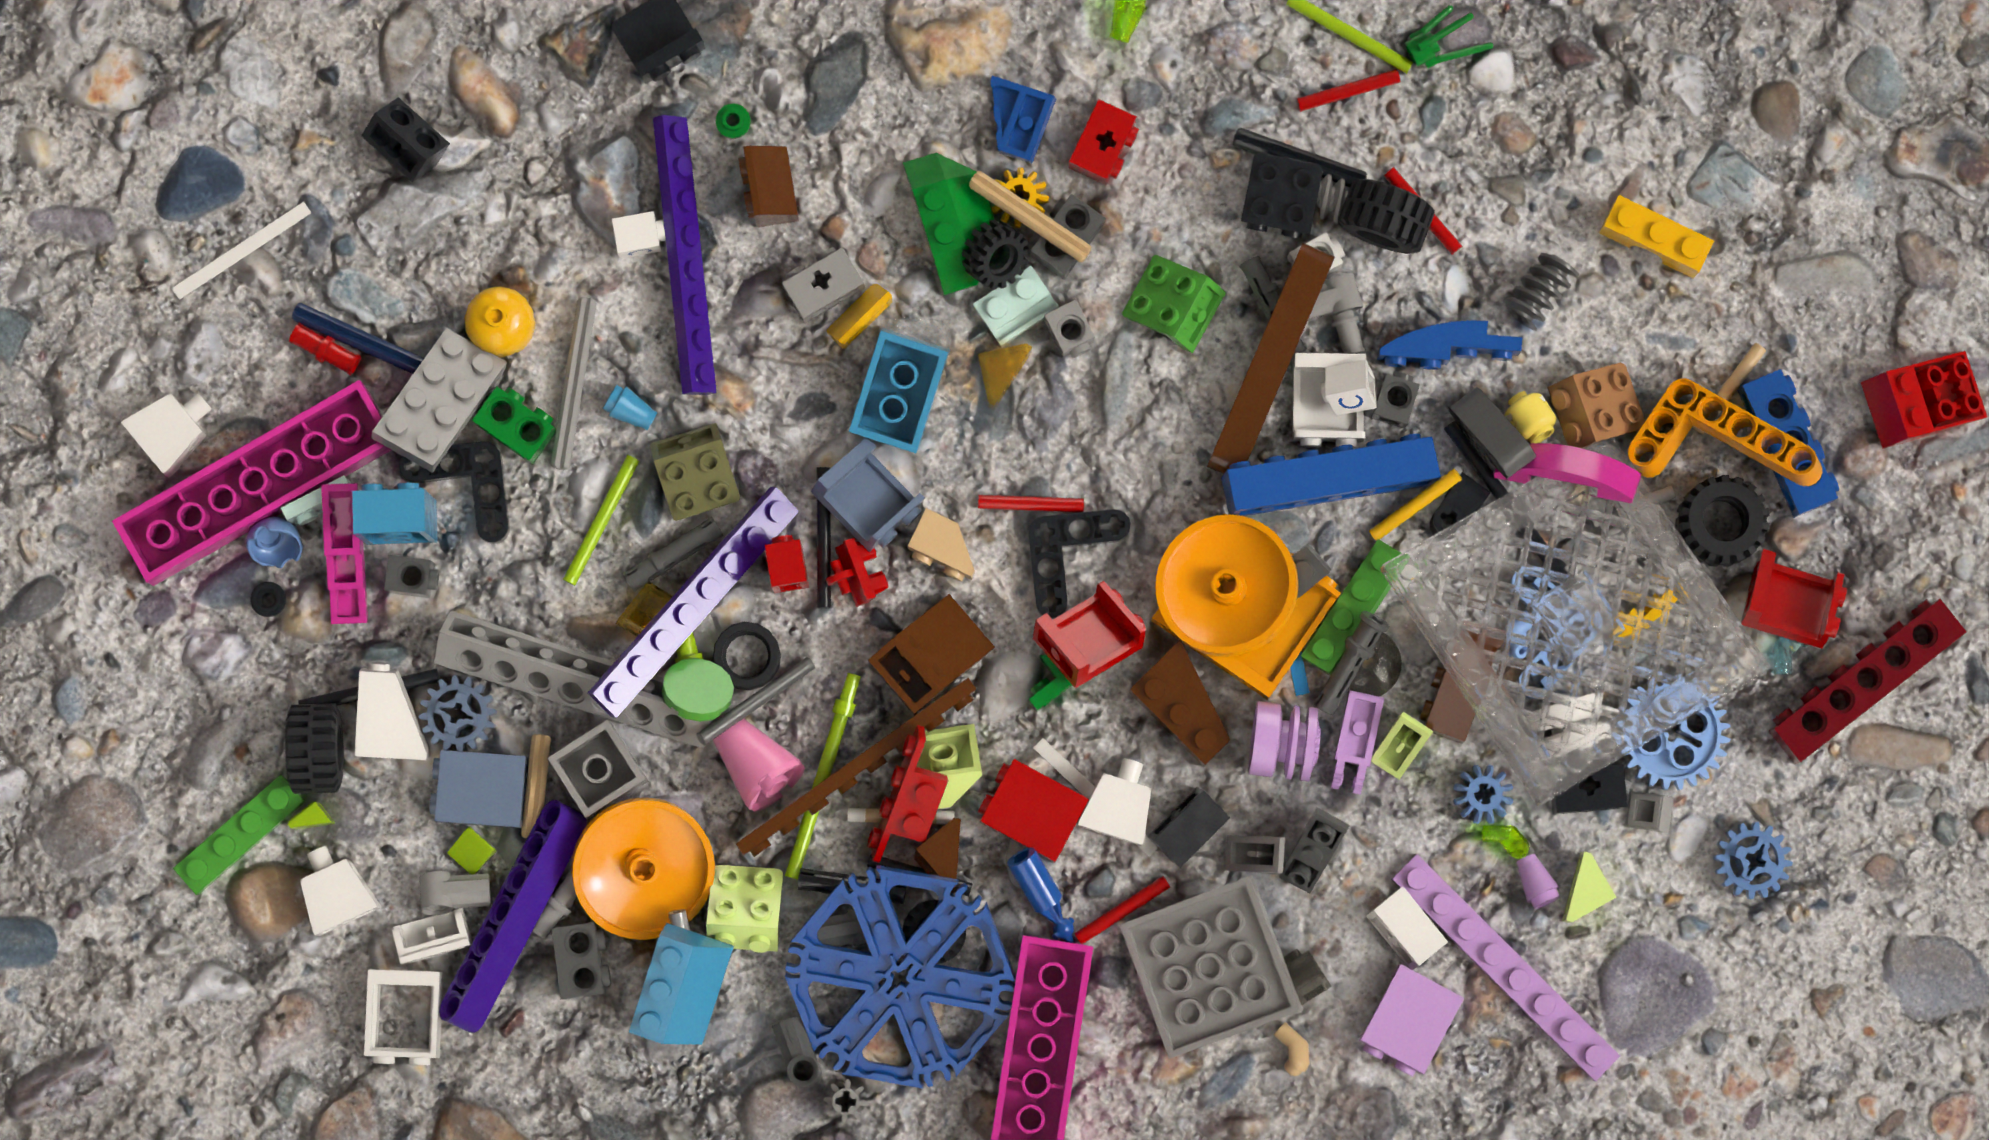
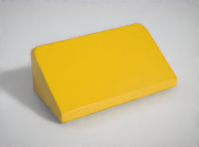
M872 284L827 328V334L842 349H846L893 303L892 295L880 285Z

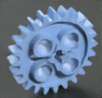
M1667 675L1661 678V686L1659 687L1653 679L1647 681L1648 692L1640 686L1636 687L1635 692L1638 699L1627 696L1624 700L1631 708L1629 710L1619 709L1617 712L1625 718V721L1614 724L1615 728L1623 731V735L1615 738L1614 742L1625 744V748L1618 753V756L1629 755L1631 758L1625 768L1629 769L1637 766L1639 768L1635 777L1637 780L1646 774L1649 775L1648 786L1650 787L1657 780H1661L1662 790H1668L1671 781H1674L1677 791L1682 790L1685 779L1691 787L1697 785V774L1704 780L1710 778L1706 768L1719 769L1720 766L1714 758L1715 756L1725 757L1727 755L1719 746L1720 744L1729 743L1731 740L1721 735V731L1729 728L1730 724L1720 723L1719 718L1726 714L1727 711L1715 710L1714 706L1719 701V698L1715 697L1710 700L1705 698L1709 690L1708 687L1701 689L1699 692L1696 691L1695 679L1691 680L1687 686H1683L1682 676H1677L1673 685L1670 684ZM1662 700L1669 704L1671 714L1668 719H1660L1654 713V705L1657 701ZM1696 714L1702 718L1704 726L1700 733H1693L1687 727L1689 715ZM1648 719L1663 728H1669L1674 724L1677 726L1675 731L1677 734L1700 741L1701 747H1696L1681 738H1675L1670 742L1667 732L1648 727L1643 724V720ZM1644 733H1651L1656 737L1658 744L1654 752H1648L1642 748L1640 740ZM1677 747H1684L1690 753V761L1686 766H1681L1674 760L1673 754Z

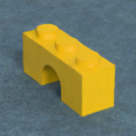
M1618 195L1613 202L1599 231L1600 234L1629 248L1637 246L1656 254L1663 260L1662 264L1691 278H1694L1700 272L1714 243V240L1621 195Z

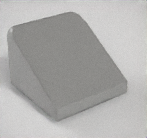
M1631 792L1626 827L1668 833L1673 798L1664 795Z

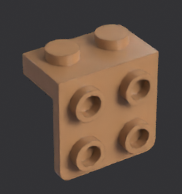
M1623 363L1575 374L1547 387L1568 446L1585 449L1603 440L1639 431L1645 423L1628 370Z

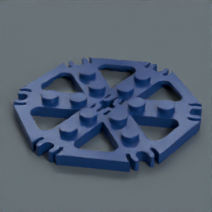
M877 865L876 869L880 874V880H876L875 870L872 867H868L866 873L869 881L867 883H859L856 880L855 874L851 873L848 883L853 890H850L845 883V878H843L791 939V942H798L800 944H791L788 952L798 954L801 961L797 964L787 962L785 970L789 973H800V975L786 973L785 978L814 1052L821 1043L826 1042L820 1050L819 1057L823 1059L828 1052L837 1053L839 1059L833 1066L834 1070L841 1069L845 1060L850 1063L842 1070L841 1074L923 1089L924 1084L921 1081L920 1074H924L925 1083L931 1087L934 1084L933 1077L931 1076L933 1071L939 1070L943 1072L946 1081H949L951 1079V1069L948 1064H951L957 1077L1006 1020L1010 1012H1002L995 1008L997 1007L1004 1011L1011 1010L1012 1002L1002 1000L999 994L1002 991L1014 992L1015 984L1010 981L1001 982L1000 980L1015 982L1016 978L987 902L981 910L975 912L974 910L980 906L982 897L978 895L972 902H965L962 899V894L965 893L968 885L965 883L960 885L954 894L951 893V890L959 883V879ZM895 885L932 890L939 898L938 905L907 941L889 897V891ZM850 904L854 908L870 952L823 944L818 939V930L838 906ZM968 926H976L982 931L993 960V966L986 972L936 964ZM902 955L905 956L900 963L897 962ZM911 963L912 965L908 969L906 976L908 983L900 982L898 985L895 984L889 991L888 989L892 986L894 979L892 971L895 970L900 973ZM883 978H885V981L882 984H880L879 982ZM814 981L864 990V992L835 1025L826 1026L819 1020L808 987ZM930 1002L979 1010L983 1013L984 1018L982 1023L962 1046L952 1048L945 1043ZM893 1014L896 1017L912 1059L907 1066L903 1067L868 1061L862 1052Z

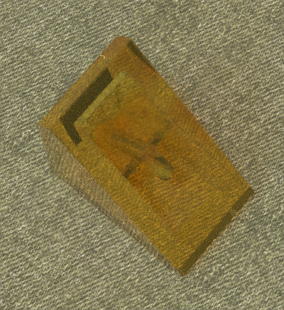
M1026 343L978 354L988 407L992 410L996 409L1031 355L1032 346Z
M648 582L620 615L616 622L617 626L636 638L673 596L653 583Z

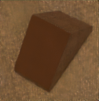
M953 818L916 849L914 860L927 874L957 879L960 818ZM956 885L951 890V893L955 894Z

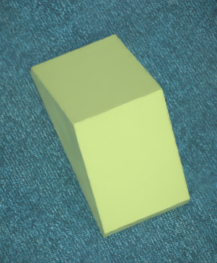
M1402 712L1373 754L1371 762L1400 780L1433 731L1405 712Z
M1584 851L1579 854L1562 918L1563 922H1574L1616 898L1591 853Z

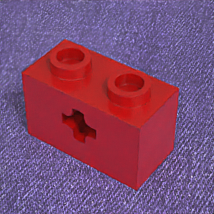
M1098 99L1069 160L1068 168L1104 185H1107L1110 177L1117 179L1125 160L1120 158L1125 146L1132 147L1140 130L1134 127L1137 116ZM1107 136L1112 139L1111 146L1113 147L1108 146L1105 151L1100 150L1099 141H1104Z
M792 535L771 538L772 544L765 545L771 587L774 593L809 588L803 546L800 539L794 540Z

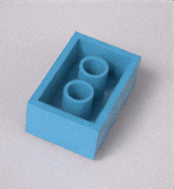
M883 328L880 331L849 432L917 453L950 349Z
M419 483L397 484V489L393 490L383 488L382 484L362 485V491H352L353 534L365 544L438 543L437 500L423 487H419Z

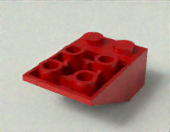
M1966 351L1889 370L1860 382L1882 449L1987 418Z

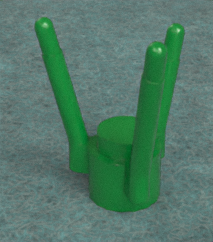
M1448 5L1420 30L1409 35L1410 40L1404 42L1405 48L1416 67L1425 64L1427 69L1438 63L1492 49L1494 45L1488 42L1436 56L1435 53L1440 51L1437 41L1474 18L1472 13H1468L1435 34L1428 33L1453 11L1452 5Z

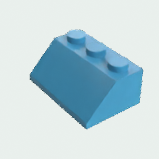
M666 923L659 935L629 1033L661 1044L702 1045L734 946Z

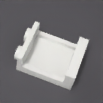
M1294 354L1292 441H1300V447L1305 448L1321 447L1322 442H1336V447L1350 444L1353 445V448H1356L1357 442L1364 441V411L1336 416L1330 403L1323 401L1321 383L1325 382V367L1366 360V354Z

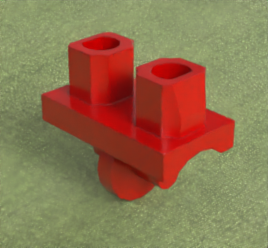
M855 538L845 540L843 544L835 547L838 559L830 562L834 575L825 580L828 586L838 584L842 595L851 593L856 607L867 604L876 598V595L889 587L885 574L882 571L870 575L866 571L864 563L877 557L875 548L869 552L859 541L856 542Z

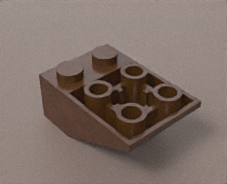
M948 594L869 658L868 662L915 716L990 653L995 646L952 596Z

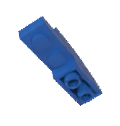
M1466 320L1446 322L1427 326L1392 340L1379 349L1377 360H1385V366L1406 367V362L1420 363V368L1428 370H1440L1441 365H1447L1450 361L1451 351L1456 352V357L1477 358V353L1491 354L1492 360L1511 361L1512 356H1518L1522 351V337L1487 335L1488 321Z

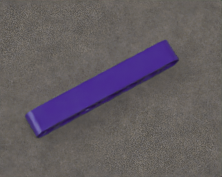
M558 800L549 801L544 806L441 1002L439 1015L443 1021L469 1033H475L481 1029L574 852L579 836L586 827L587 819L583 813Z

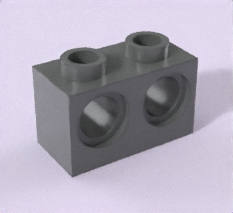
M1073 194L1070 195L1067 201L1061 198L1049 214V216L1054 218L1055 222L1089 245L1103 228L1106 221L1104 216ZM1072 213H1078L1084 217L1085 224L1079 229H1072L1066 224V217ZM1035 232L1029 241V244L1033 246L1030 250V256L1065 280L1078 261L1065 252L1059 257L1049 256L1045 251V246L1049 241Z
M595 922L552 928L561 999L606 994L605 986H611L609 965H602L601 951L607 949L604 929L598 930ZM577 933H585L590 941L588 949L583 953H576L571 947V939ZM582 968H588L594 974V982L587 989L580 988L575 980L577 972Z

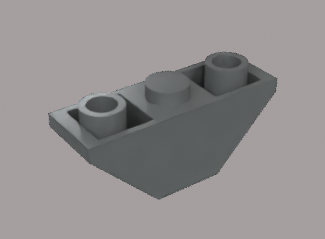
M1316 807L1279 878L1310 894L1350 825Z

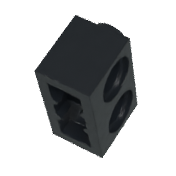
M399 97L375 112L361 135L362 138L411 182H414L436 167L450 144Z

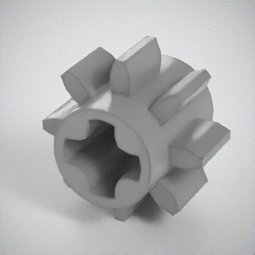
M850 1079L846 1080L845 1088L839 1089L833 1083L831 1087L835 1092L834 1096L824 1098V1101L832 1103L834 1108L829 1112L828 1116H833L838 1112L842 1115V1124H846L848 1115L852 1113L855 1118L861 1119V1115L857 1111L859 1105L866 1106L869 1104L865 1100H860L859 1097L864 1087H859L856 1090L851 1089ZM844 1091H849L850 1097L856 1099V1106H850L848 1112L842 1111V1105L836 1104L837 1097H842Z

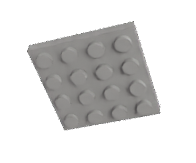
M1253 875L1120 924L1169 1059L1303 1010Z

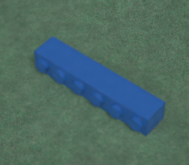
M1416 433L1401 437L1400 442L1388 444L1386 439H1378L1366 443V447L1353 449V445L1349 444L1333 448L1332 453L1319 455L1318 450H1310L1298 454V458L1285 460V456H1274L1265 459L1264 464L1252 466L1250 461L1237 462L1229 466L1230 469L1224 473L1221 480L1228 514L1249 516L1426 487L1440 479L1441 475L1432 436L1421 438V435Z

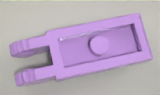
M1349 690L1334 757L1336 764L1331 788L1339 790L1344 777L1345 763L1358 765L1356 776L1352 783V793L1361 794L1366 769L1370 767L1384 703L1383 697Z

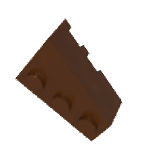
M1465 624L1456 630L1455 635L1448 634L1442 653L1448 655L1443 668L1437 666L1430 685L1436 688L1432 701L1425 700L1419 716V720L1424 721L1423 725L1431 729L1433 734L1461 744L1466 741L1481 701L1480 697L1486 680H1489L1492 672L1491 666L1497 649L1501 648L1504 638Z
M1179 640L1129 690V693L1205 767L1229 743L1230 738L1181 640Z

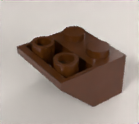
M744 146L745 157H739L738 161L743 185L749 184L750 191L744 192L748 218H755L758 228L799 221L787 146Z

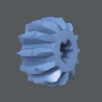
M1474 765L1472 767L1474 779L1468 773L1462 772L1460 778L1467 786L1461 784L1453 786L1454 791L1464 793V797H1458L1453 800L1454 805L1466 803L1467 807L1461 811L1460 815L1464 818L1471 811H1474L1473 824L1480 823L1482 813H1484L1487 824L1494 823L1492 810L1498 816L1504 817L1507 813L1499 804H1513L1512 798L1503 796V792L1513 789L1512 784L1501 787L1499 782L1506 777V774L1500 772L1495 778H1492L1494 771L1492 765L1486 767L1484 776H1482L1479 765ZM1479 785H1484V790L1490 789L1492 796L1487 798V804H1481L1482 799L1477 801L1474 793L1479 791Z

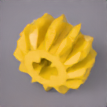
M1019 167L1017 169V178H1013L1011 172L1006 170L1003 175L1007 183L995 179L996 182L1014 194L1015 191H1023V197L1029 198L1026 202L1045 214L1043 207L1038 204L1048 203L1049 196L1039 194L1046 189L1045 182L1033 185L1037 178L1036 172H1031L1028 178L1025 179L1023 178L1024 169ZM996 205L992 207L993 214H999L1003 212V210L997 207ZM1005 212L1002 215L1001 221L1007 224L1012 216ZM1017 219L1014 220L1015 228L1021 227V222Z

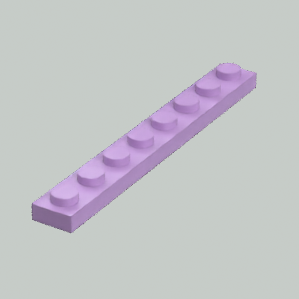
M1418 854L1391 879L1399 888L1404 887L1424 913L1593 1081H1597L1620 1057Z

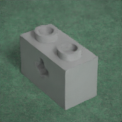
M834 247L829 248L816 257L817 262L806 269L803 265L798 266L785 275L787 280L782 282L783 288L804 324L865 289L863 280L843 247L835 251ZM821 275L823 279L830 277L827 281V289L823 290L820 286L813 288L816 285L815 278Z

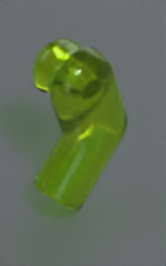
M1482 825V842L1500 843L1508 854L1515 859H1523L1528 855L1530 844L1515 826Z

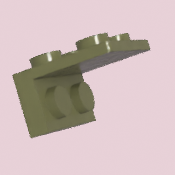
M717 423L649 444L673 520L678 521L740 500Z

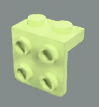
M716 865L713 885L710 886L706 922L707 937L733 945V949L752 950L758 953L767 951L778 952L783 872L776 868Z

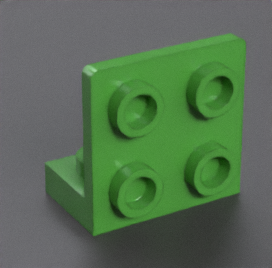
M1154 255L1126 304L1122 315L1126 319L1168 336L1180 348L1193 353L1226 292L1210 277Z

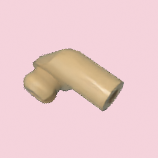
M1284 1022L1274 1033V1036L1288 1047V1060L1284 1064L1286 1072L1291 1076H1299L1308 1069L1310 1064L1309 1046L1301 1035Z

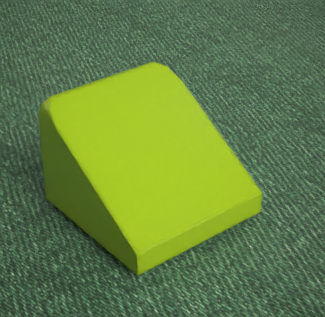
M312 802L290 819L287 825L291 829L298 830L335 824V821L320 803Z
M468 826L447 854L470 875L478 873L497 850L472 827Z

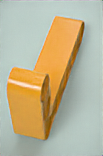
M1686 378L1673 381L1669 385L1628 448V457L1636 471L1646 478L1655 477L1664 470L1691 428L1695 426L1798 485L1811 486L1822 475V465L1815 451L1810 446ZM1686 394L1693 395L1690 402L1678 404L1682 396ZM1723 411L1717 420H1707L1711 412ZM1666 423L1674 424L1669 432L1659 433L1662 425ZM1744 427L1752 428L1749 435L1745 437L1736 436L1740 429ZM1782 444L1778 452L1774 454L1766 453L1770 445ZM1654 452V456L1650 461L1639 462L1640 457L1644 453ZM1801 461H1812L1808 469L1804 471L1796 470V466Z

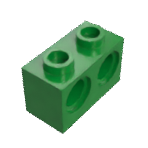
M496 386L472 421L476 426L533 465L556 434L555 427L551 425L554 418L536 407L534 412L522 404L525 398L512 388L508 387L504 392ZM502 404L511 406L512 413L507 420L497 421L494 419L493 413L497 406ZM531 424L539 426L540 435L535 441L527 442L523 440L522 431L526 426Z

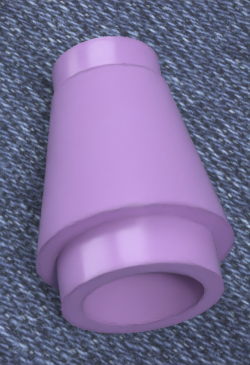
M1536 854L1528 855L1516 862L1527 903H1532L1534 909L1547 906L1560 898L1557 891L1560 887L1540 860H1538Z

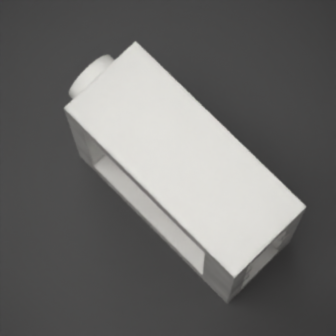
M368 969L364 1056H373V1063L395 1064V1057H409V1064L430 1065L431 1058H440L441 1018L439 1009L443 996L444 972ZM381 985L431 986L429 1049L378 1047Z

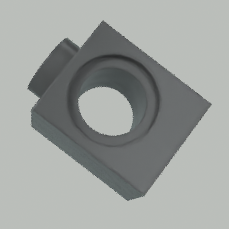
M1394 371L1393 375L1386 374L1377 397V408L1373 410L1371 419L1405 429L1408 425L1420 384L1413 382V376L1402 372ZM1394 389L1400 390L1406 397L1405 404L1399 407L1391 405L1387 399V393Z
M389 555L384 590L391 594L430 598L431 590L436 591L438 588L439 570L434 569L435 563L431 560ZM411 568H418L422 573L421 581L415 586H407L404 581L405 573Z

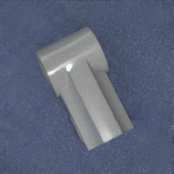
M1346 273L1325 280L1308 320L1329 314L1334 316L1351 310L1356 311L1363 307L1353 273Z
M432 871L423 873L419 877L421 912L426 915H444L452 912L453 908L491 906L489 873L452 876L448 872Z

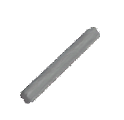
M580 297L577 300L551 458V466L560 470H569L571 465L597 306L594 299Z

